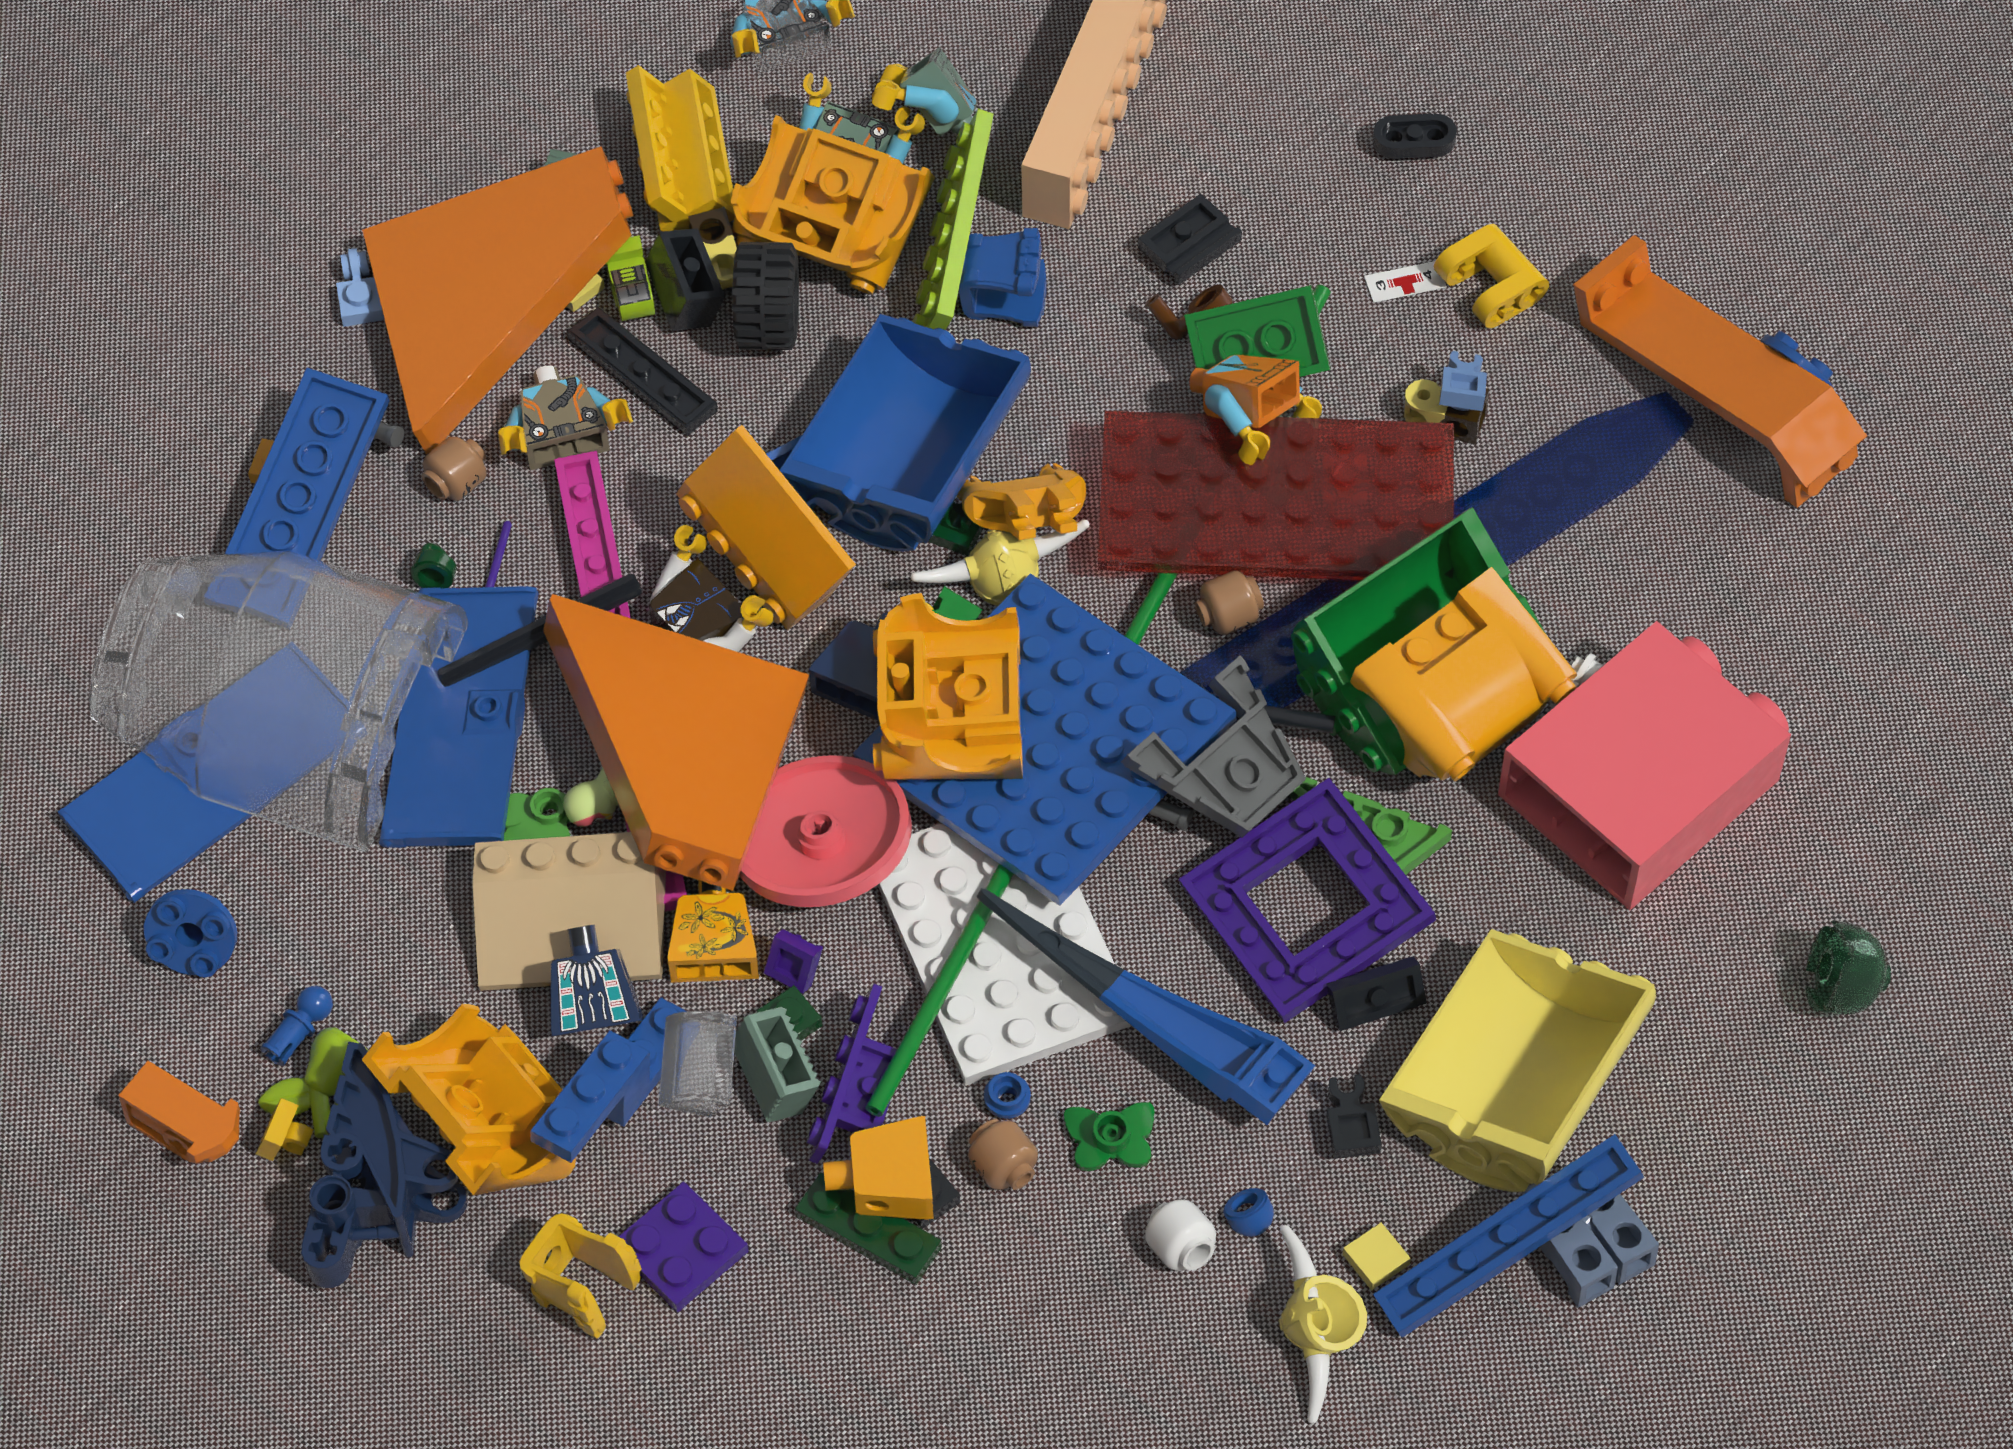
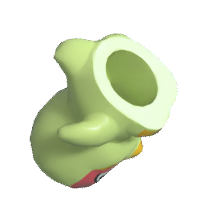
M603 767L596 779L572 787L566 793L563 801V807L568 819L578 827H587L602 819H612L616 806L619 805Z

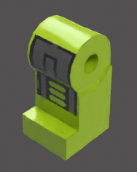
M640 235L629 237L605 264L615 306L618 307L621 321L655 315L653 296Z

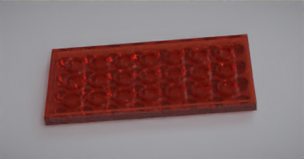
M1105 411L1098 570L1223 575L1236 570L1245 576L1362 580L1454 519V423L1276 417L1260 428L1250 427L1252 431L1263 432L1269 437L1270 448L1263 460L1257 457L1253 465H1248L1240 459L1238 454L1244 440L1240 435L1234 436L1223 419L1208 416L1207 414ZM1453 568L1444 575L1453 579Z

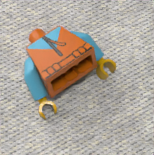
M1232 355L1210 369L1195 368L1190 376L1189 386L1191 392L1203 395L1204 412L1208 416L1223 419L1233 435H1240L1244 440L1238 454L1240 459L1248 465H1253L1257 457L1263 460L1270 448L1269 437L1263 432L1252 431L1250 427L1260 428L1294 405L1297 408L1291 417L1293 419L1299 417L1300 419L1307 418L1310 421L1313 419L1318 420L1322 413V405L1319 400L1310 396L1304 397L1300 393L1303 389L1299 383V361Z

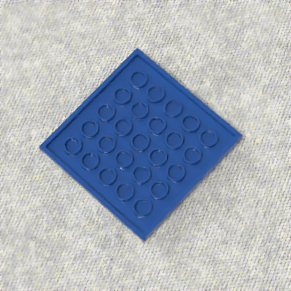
M1030 573L987 617L999 614L1006 608L1016 607L1020 626L1019 691L1023 779L895 780L909 801L1054 903L1061 906L1168 793L1126 768L1121 763L1126 755L1152 732H1155L1172 752L1188 766L1222 736L1237 718L1235 709ZM881 726L853 752L854 758L874 764L873 744L881 743V737L883 736Z

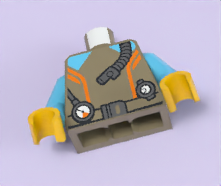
M543 366L533 373L535 385L525 387L520 391L521 404L512 408L505 427L498 431L501 455H506V452L509 450L520 449L521 453H527L529 468L534 470L554 465V459L592 451H597V454L610 451L605 423H607L609 431H613L616 429L615 425L620 422H629L630 424L633 420L625 399L610 400L595 388H586L581 377L573 375L560 379L556 367Z

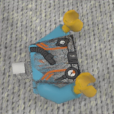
M742 0L743 13L735 18L730 43L736 58L741 57V54L752 52L757 72L760 75L831 50L829 23H832L833 27H837L843 18H854L855 14L850 0H829L828 2L825 0Z

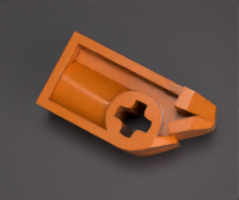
M150 1061L143 1065L118 1095L128 1125L188 1162L195 1164L204 1161L212 1162L227 1154L239 1140L240 1108L238 1102L230 1098L223 1107Z

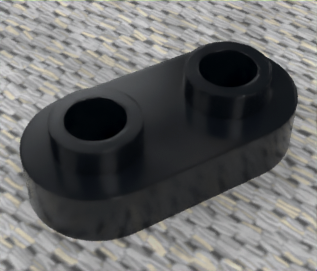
M1442 114L1386 116L1380 119L1374 126L1373 146L1380 155L1391 159L1440 157L1453 150L1456 143L1457 128L1452 119Z

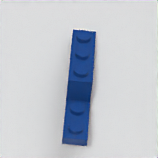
M660 998L628 1039L609 1030L531 1129V1142L572 1163L606 1118L624 1127L700 1029V1018Z

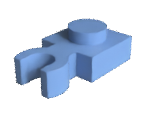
M1452 351L1448 367L1444 366L1439 405L1450 406L1461 411L1469 409L1482 411L1487 373L1481 372L1483 359L1481 355L1475 354L1474 361L1466 363L1458 359L1459 354L1457 351Z

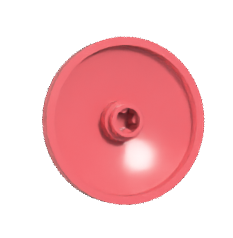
M817 756L798 760L778 768L741 868L740 877L753 891L764 898L794 907L834 905L866 893L894 871L908 848L912 823L909 807L902 788L895 779H885L883 770L875 771L873 763L854 757Z

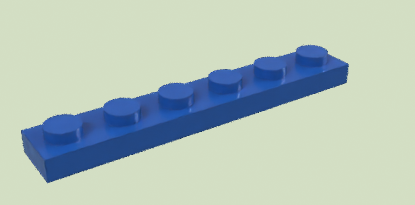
M1614 1134L1373 1295L1399 1335L1403 1338L1643 1179L1644 1176L1616 1134Z

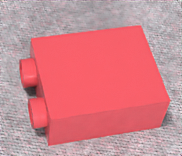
M1656 621L1505 748L1498 795L1628 910H1631L1779 781L1791 734L1788 732L1789 726L1785 715L1770 698L1757 692H1753L1746 697L1722 676L1720 663L1706 644L1692 636H1686L1679 640Z

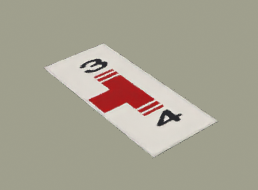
M1435 261L1364 276L1373 303L1446 288L1447 286L1445 281L1434 270Z

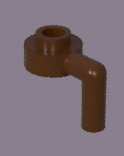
M1216 284L1196 296L1190 303L1186 314L1232 304L1233 300L1221 284ZM1159 294L1153 295L1146 301L1145 305L1172 339L1180 340L1188 334L1184 315L1177 319Z

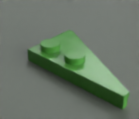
M1306 777V780L1289 796L1295 801L1316 787L1317 781ZM1348 791L1343 793V796L1405 875L1447 844L1452 838V830L1448 826L1439 823L1438 828H1434L1411 820L1410 813L1397 808H1385L1377 801Z

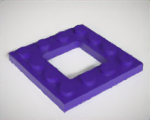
M1327 778L1250 830L1243 838L1240 837L1179 878L1183 890L1284 1024L1328 994L1327 983L1358 974L1437 920L1435 912L1330 778ZM1320 844L1367 904V907L1294 956L1247 895V892Z

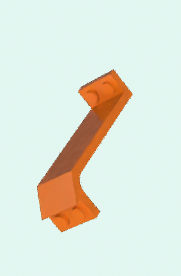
M1636 235L1629 238L1573 284L1581 326L1762 443L1773 454L1780 467L1784 499L1796 508L1810 497L1817 495L1826 483L1839 472L1848 469L1858 457L1857 445L1867 435L1833 387L1651 272L1647 244Z

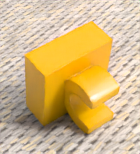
M283 1098L280 1099L272 1113L255 1153L256 1155L273 1161L281 1146L293 1154H303L314 1129L302 1123L292 1122L299 1105Z

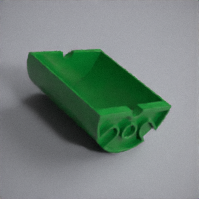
M1473 507L1467 509L1300 620L1295 625L1291 634L1294 655L1300 674L1296 676L1299 687L1308 697L1313 698L1321 714L1336 716L1334 731L1329 734L1332 736L1338 735L1361 758L1364 765L1371 772L1375 773L1379 770L1383 773L1396 775L1405 769L1406 766L1403 764L1405 749L1401 736L1387 713L1374 699L1351 684L1350 680L1357 666L1388 643L1393 645L1453 601L1458 591L1491 567L1543 630L1526 598L1518 594L1512 587L1508 577L1511 572Z

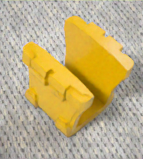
M563 1213L556 1214L545 1223L521 1256L520 1268L526 1281L531 1283V1291L536 1302L545 1308L552 1304L573 1316L577 1326L582 1328L583 1332L597 1339L606 1329V1324L595 1298L586 1286L560 1276L572 1258L575 1257L633 1291L640 1281L639 1272L642 1268L635 1251L626 1244L624 1239L613 1233H608L606 1237L583 1229L582 1224L574 1217ZM552 1250L549 1259H548L547 1262L544 1264L545 1259H546L548 1253Z

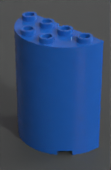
M880 314L779 471L808 506L815 503L831 515L827 523L841 532L882 549L913 551L919 543L924 542L927 544L1027 384L1031 374L1029 357L1017 350L1011 349L1007 351L990 346L979 339L969 340L965 338L962 344H958L954 336L944 329H931L915 324L906 318L900 317L897 319Z

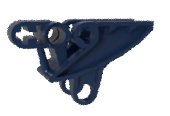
M348 1042L341 1068L343 1075L339 1076L334 1095L335 1105L331 1107L326 1126L328 1135L324 1134L321 1146V1159L329 1175L318 1179L313 1184L309 1193L312 1207L302 1242L301 1254L311 1281L322 1288H334L341 1285L348 1278L355 1252L362 1245L363 1240L396 1238L405 1257L410 1258L414 1254L417 1221L450 1223L457 1220L467 1207L468 1198L463 1185L457 1181L458 1176L451 1169L449 1174L445 1175L429 1164L435 1160L445 1161L452 1152L411 1133L394 1108L388 1091L362 1061V1058L367 1053L362 1043ZM358 1179L361 1187L364 1189L351 1187L352 1181ZM447 1190L459 1196L457 1204L449 1210L437 1209L432 1204L434 1196L439 1192Z

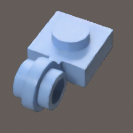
M357 248L348 249V254L340 255L344 279L353 280L336 283L343 327L385 320L374 277L362 279V277L370 276L366 251L357 252Z

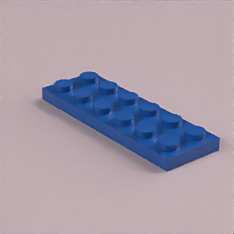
M308 367L306 368L206 595L208 603L291 631L390 402L387 394Z

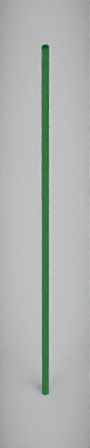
M1320 284L1316 285L1313 290L1318 315L1331 294L1326 286ZM1250 427L1252 431L1257 430V428ZM1240 435L1233 436L1124 634L1125 637L1137 645L1143 639L1240 461L1238 453L1244 442ZM998 864L985 889L1001 898L1014 874ZM980 900L977 902L865 1107L870 1114L878 1117L883 1115L988 923L993 911Z

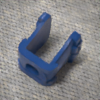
M1024 228V231L999 236H983V234L978 233L969 235L959 285L962 309L968 318L983 320L987 319V317L1023 323L1024 327H1038L1041 316L1044 315L1047 291L1046 268L1044 259H1041L1042 247L1038 228Z

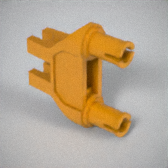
M1053 463V468L1050 464L1042 467L1039 475L1036 477L996 483H991L990 481L981 482L977 477L970 475V481L966 480L957 497L962 501L964 513L977 525L991 530L1009 532L1018 540L1036 538L1037 527L1051 526L1060 534L1076 532L1077 522L1073 518L1080 512L1084 504L1086 483L1077 472L1064 470L1061 465Z

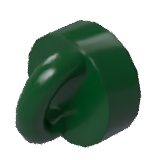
M428 542L416 554L410 572L412 579L422 588H449L453 583L457 567L454 560L448 556L443 548L435 543Z

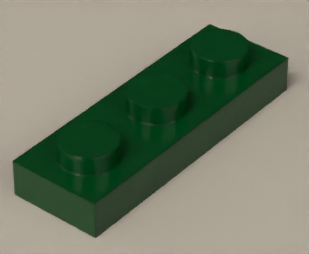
M821 1172L795 1208L796 1218L915 1285L918 1284L942 1248V1242L939 1238L903 1218L869 1216L856 1213L854 1191L852 1189L825 1191L824 1174Z

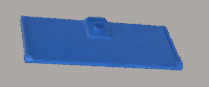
M536 587L421 588L418 590L385 810L380 831L379 844L387 848H403L406 846L475 845V843L504 841L518 737L522 735L525 714L524 692L530 651H523L448 687L442 685L437 671L534 622L539 595Z
M291 642L287 647L198 711L186 713L161 732L154 743L67 806L60 809L58 815L115 880L126 898L135 903L350 743L368 732L371 726L368 719L353 707L294 642Z

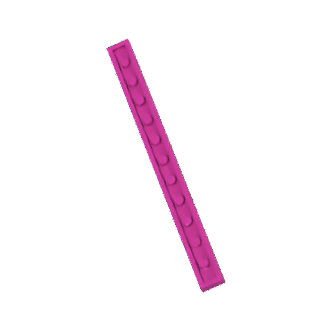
M597 451L554 459L581 598L622 578ZM628 602L609 611L631 618ZM625 820L627 832H631ZM666 871L665 912L676 910L678 898L687 895L683 875L671 871Z

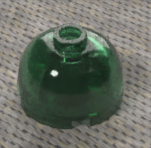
M1833 920L1831 921L1833 927L1823 925L1812 943L1806 971L1814 972L1815 989L1805 985L1806 997L1809 1006L1816 1012L1830 1015H1852L1865 1011L1878 999L1881 991L1887 989L1891 979V967L1887 964L1886 955L1880 941L1870 932L1852 923Z

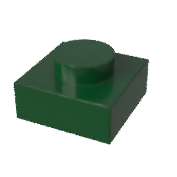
M794 985L757 1010L758 1013L778 1007L787 1009L785 1015L791 1017L789 1023L795 1025L793 1031L798 1033L796 1039L801 1041L823 1026L822 1017Z

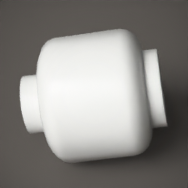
M1185 1199L1174 1200L1169 1203H1163L1153 1210L1145 1230V1240L1168 1268L1175 1271H1191L1202 1267L1212 1257L1215 1250L1216 1230L1209 1219L1194 1203Z

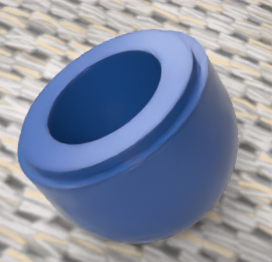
M1258 1188L1246 1189L1235 1194L1228 1200L1223 1210L1230 1227L1238 1234L1248 1237L1264 1233L1272 1224L1274 1217L1273 1205L1267 1193ZM1243 1204H1254L1245 1211L1237 1212L1238 1208Z

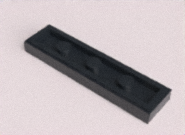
M597 307L567 331L568 340L684 435L689 436L718 412L715 400L601 308Z

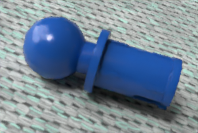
M316 985L306 987L297 998V1012L291 1009L285 1010L283 1021L260 1047L261 1052L265 1053V1056L270 1061L279 1066H284L299 1044L306 1037H312L316 1032L311 1022L323 1021L329 1016L333 1008V999L330 992L323 987Z

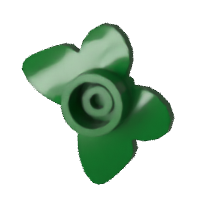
M1140 1102L1125 1108L1121 1112L1106 1111L1101 1114L1083 1107L1067 1108L1064 1112L1065 1127L1070 1139L1074 1143L1079 1144L1074 1155L1075 1166L1082 1171H1094L1103 1167L1110 1158H1117L1128 1167L1140 1168L1147 1166L1151 1161V1148L1145 1139L1151 1135L1155 1114L1153 1104L1150 1102Z

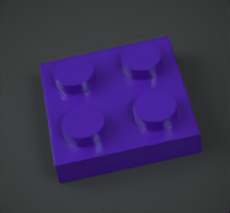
M684 1181L618 1236L624 1239L626 1244L635 1251L642 1268L639 1272L640 1276L677 1313L749 1252L748 1244Z

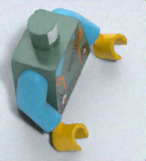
M940 47L909 69L901 64L886 66L880 82L877 83L872 94V104L884 110H891L896 99L904 101V106L918 108L939 136L952 130L957 137L963 122L970 124L973 118L971 114L974 113L977 106L975 97Z
M809 73L805 76L803 87L810 96L809 102L803 105L799 128L806 131L807 128H815L889 154L891 157L900 160L902 164L904 163L912 145V142L909 140L911 135H916L924 129L925 120L922 115L917 113L912 124L906 126V120L910 116L911 109L903 106L895 114L896 127L827 101L825 107L821 106V99L826 98L831 92L829 79L824 76L822 89L813 92L811 87L814 75Z

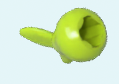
M336 1027L321 1030L311 1044L309 1062L304 1078H289L272 1085L260 1097L258 1101L259 1106L267 1113L272 1114L280 1099L283 1098L299 1105L295 1115L311 1108L315 1137L324 1138V1134L328 1135L326 1126L330 1115L329 1097L335 1095L339 1076L343 1075L341 1068L348 1042H359Z

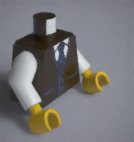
M688 525L680 526L674 535V542L679 551L672 552L650 598L649 613L651 625L739 652L756 633L754 628L756 625L766 627L772 623L773 612L767 608H762L758 612L759 608L764 605L765 600L756 595L747 597L741 604L698 558L692 562L690 559L691 555L703 552L706 549L707 540L704 535L697 534L693 543L688 545V539L693 533V527Z

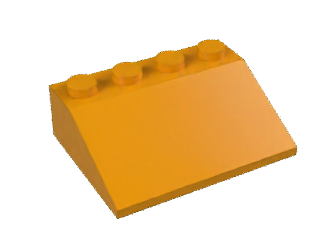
M743 425L730 434L683 482L676 493L680 498L679 505L686 516L693 521L698 520L707 531V539L712 548L720 555L725 554L736 567L734 571L739 581L747 589L753 588L759 597L765 600L763 608L771 610L774 616L773 621L777 624L781 623L787 631L827 601L856 565Z

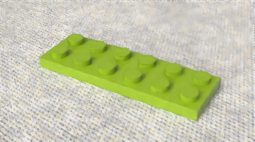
M977 109L970 124L963 122L957 136L956 146L950 145L947 151L943 169L948 170L949 173L948 178L942 180L937 194L936 202L941 203L942 207L941 212H936L930 228L929 235L935 237L934 246H929L923 262V269L928 271L927 280H922L917 292L916 304L921 305L920 314L916 313L912 320L915 324L931 329L941 328L946 330L953 318L994 116L993 113Z

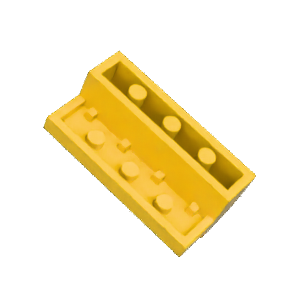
M639 65L625 73L628 85L626 96L632 109L634 120L632 130L638 143L640 155L638 157V165L643 173L645 184L643 195L648 206L657 212L660 230L689 229L688 216L722 207L726 208L729 222L733 221L735 218V212L731 205L733 185L714 86L691 69L684 71L664 84ZM714 222L707 223L700 230L719 226V224Z

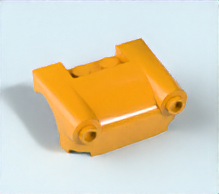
M775 115L772 122L769 144L758 171L747 185L742 186L735 183L733 188L731 205L735 212L732 233L737 238V246H739L740 242L793 243L797 255L845 271L846 276L851 279L849 285L852 288L873 295L875 289H885L935 177L926 167L922 166L921 171L903 165L900 160L891 157L889 154L815 128H807V131L787 124L781 116Z
M1491 567L1458 591L1453 601L1395 644L1388 643L1357 666L1350 682L1356 689L1361 690L1374 699L1390 717L1404 744L1405 755L1403 764L1411 772L1420 778L1422 775L1439 778L1440 780L1451 777L1455 782L1467 774L1477 762L1532 722L1545 708L1548 701L1552 700L1557 705L1576 689V685L1572 681L1576 678L1577 672Z
M922 593L900 597V604L890 610L884 620L880 619L878 630H873L874 655L877 657V711L883 734L881 743L873 744L875 771L883 770L885 779H1023L1019 691L1020 626L1016 607L1006 608L999 614L989 618L965 621L947 618L935 613L926 604Z
M461 1004L441 1027L425 1038L411 1044L396 1045L393 1043V1037L389 1032H382L362 1058V1061L388 1093H411L412 1101L420 1109L426 1111L439 1126L440 1135L448 1143L456 1147L445 1162L472 1195L561 1180L572 1173L576 1158L572 1163L531 1142L530 1134L531 1129L561 1093L562 1088L506 1024L498 1030L487 1020L477 1015L480 1012L478 1006Z

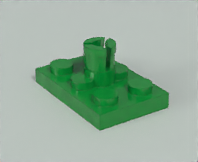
M1312 285L1184 315L1196 368L1210 369L1229 356L1246 355L1299 361V377L1331 370Z

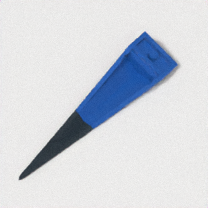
M981 888L976 896L990 910L1221 1100L1226 1102L1230 1098L1264 1124L1268 1125L1316 1066L1280 1038L1197 1005L1118 967L1058 934L987 889Z

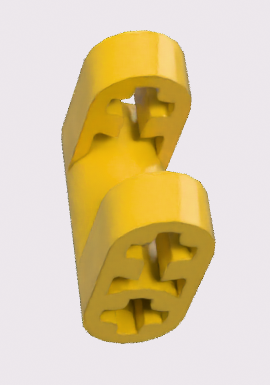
M1495 224L1486 225L1449 246L1438 256L1433 266L1436 273L1449 286L1459 284L1483 269L1494 278L1497 284L1483 292L1472 307V312L1487 328H1494L1533 306L1545 295L1549 288V281Z

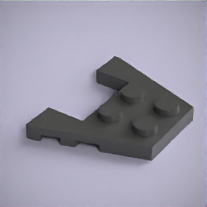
M1240 655L1208 684L1224 703L1236 710V716L1239 720L1188 766L1172 752L1155 732H1152L1127 754L1121 763L1126 768L1243 838L1306 780V777L1281 729L1275 730L1264 708L1267 702L1260 689L1255 691L1246 674L1250 669Z

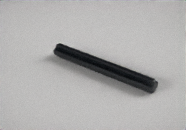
M628 574L576 601L610 611L641 595L642 588L636 576ZM546 616L440 668L437 671V675L442 685L448 687L523 651H530L548 642L543 631Z

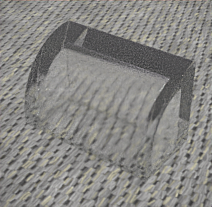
M686 1011L666 1017L658 1106L705 1117H711L730 1106L737 1016L713 1011Z

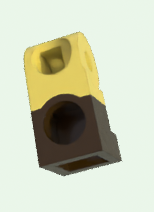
M722 207L688 216L689 229L698 228L722 290L733 287V266L737 247L726 208ZM714 222L719 224V226L700 230L707 223Z
M1417 380L1407 387L1405 392L1404 418L1412 428L1473 445L1477 444L1488 411L1489 389L1486 388L1482 411L1470 409L1461 411L1450 406L1439 405L1441 387L1431 380Z

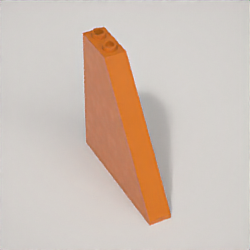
M602 146L362 230L412 430L426 454L430 453L449 436L631 236L627 218L634 216L626 193L619 194L617 187L624 184V180L616 159L609 162Z
M552 594L543 631L644 863L733 891L801 708L809 674Z

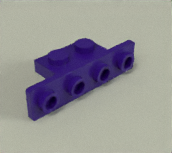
M873 983L865 997L858 994L848 1018V1021L855 1023L851 1037L844 1035L834 1059V1061L841 1063L838 1076L830 1075L820 1102L827 1104L824 1117L822 1119L816 1116L806 1141L807 1144L813 1145L809 1161L818 1164L827 1151L835 1126L854 1133L883 1125L889 1104L881 1117L870 1114L865 1108L897 1050L866 1037L882 990L880 985Z

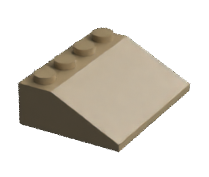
M631 832L475 843L473 901L478 987L480 991L551 986V961L572 957L567 929L594 924L599 952L620 949L631 981L662 979L666 870L644 863Z

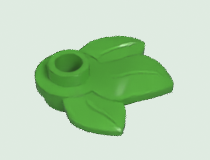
M543 788L533 796L523 793L510 794L505 826L507 830L504 833V841L570 836L567 827L570 820L563 807L565 794L555 788ZM548 809L557 811L552 815H542Z

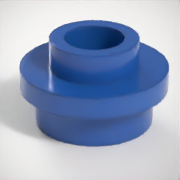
M1011 1072L1000 1073L989 1080L985 1086V1106L993 1115L999 1118H1015L1023 1114L1030 1104L1031 1092L1029 1085L1017 1074ZM1010 1093L1016 1098L1013 1101L1004 1102L999 1097L1002 1094Z

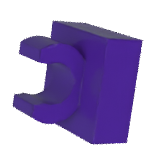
M782 929L773 938L764 974L789 987L794 985L803 994L812 986L823 947L820 945L815 946L802 939L801 935H794Z

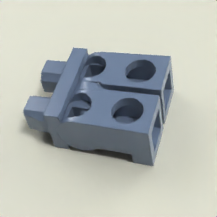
M1534 1183L1529 1185L1525 1192H1522V1195L1537 1185ZM1619 1194L1540 1246L1545 1256L1552 1261L1568 1285V1294L1577 1308L1613 1289L1615 1280L1620 1285L1655 1266L1659 1243L1621 1194Z

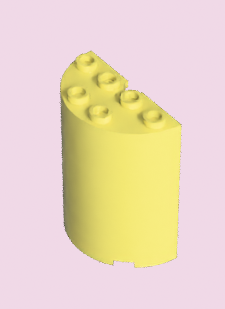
M1491 929L1379 1099L1382 1108L1393 1124L1407 1138L1417 1135L1433 1149L1428 1156L1446 1168L1469 1180L1494 1189L1509 1192H1525L1529 1184L1534 1183L1538 1185L1544 1181L1652 1009L1656 999L1655 986L1642 976H1628L1616 972L1598 961H1583L1581 966L1574 965L1569 954L1559 948H1546L1531 943L1518 934L1511 933L1508 935Z

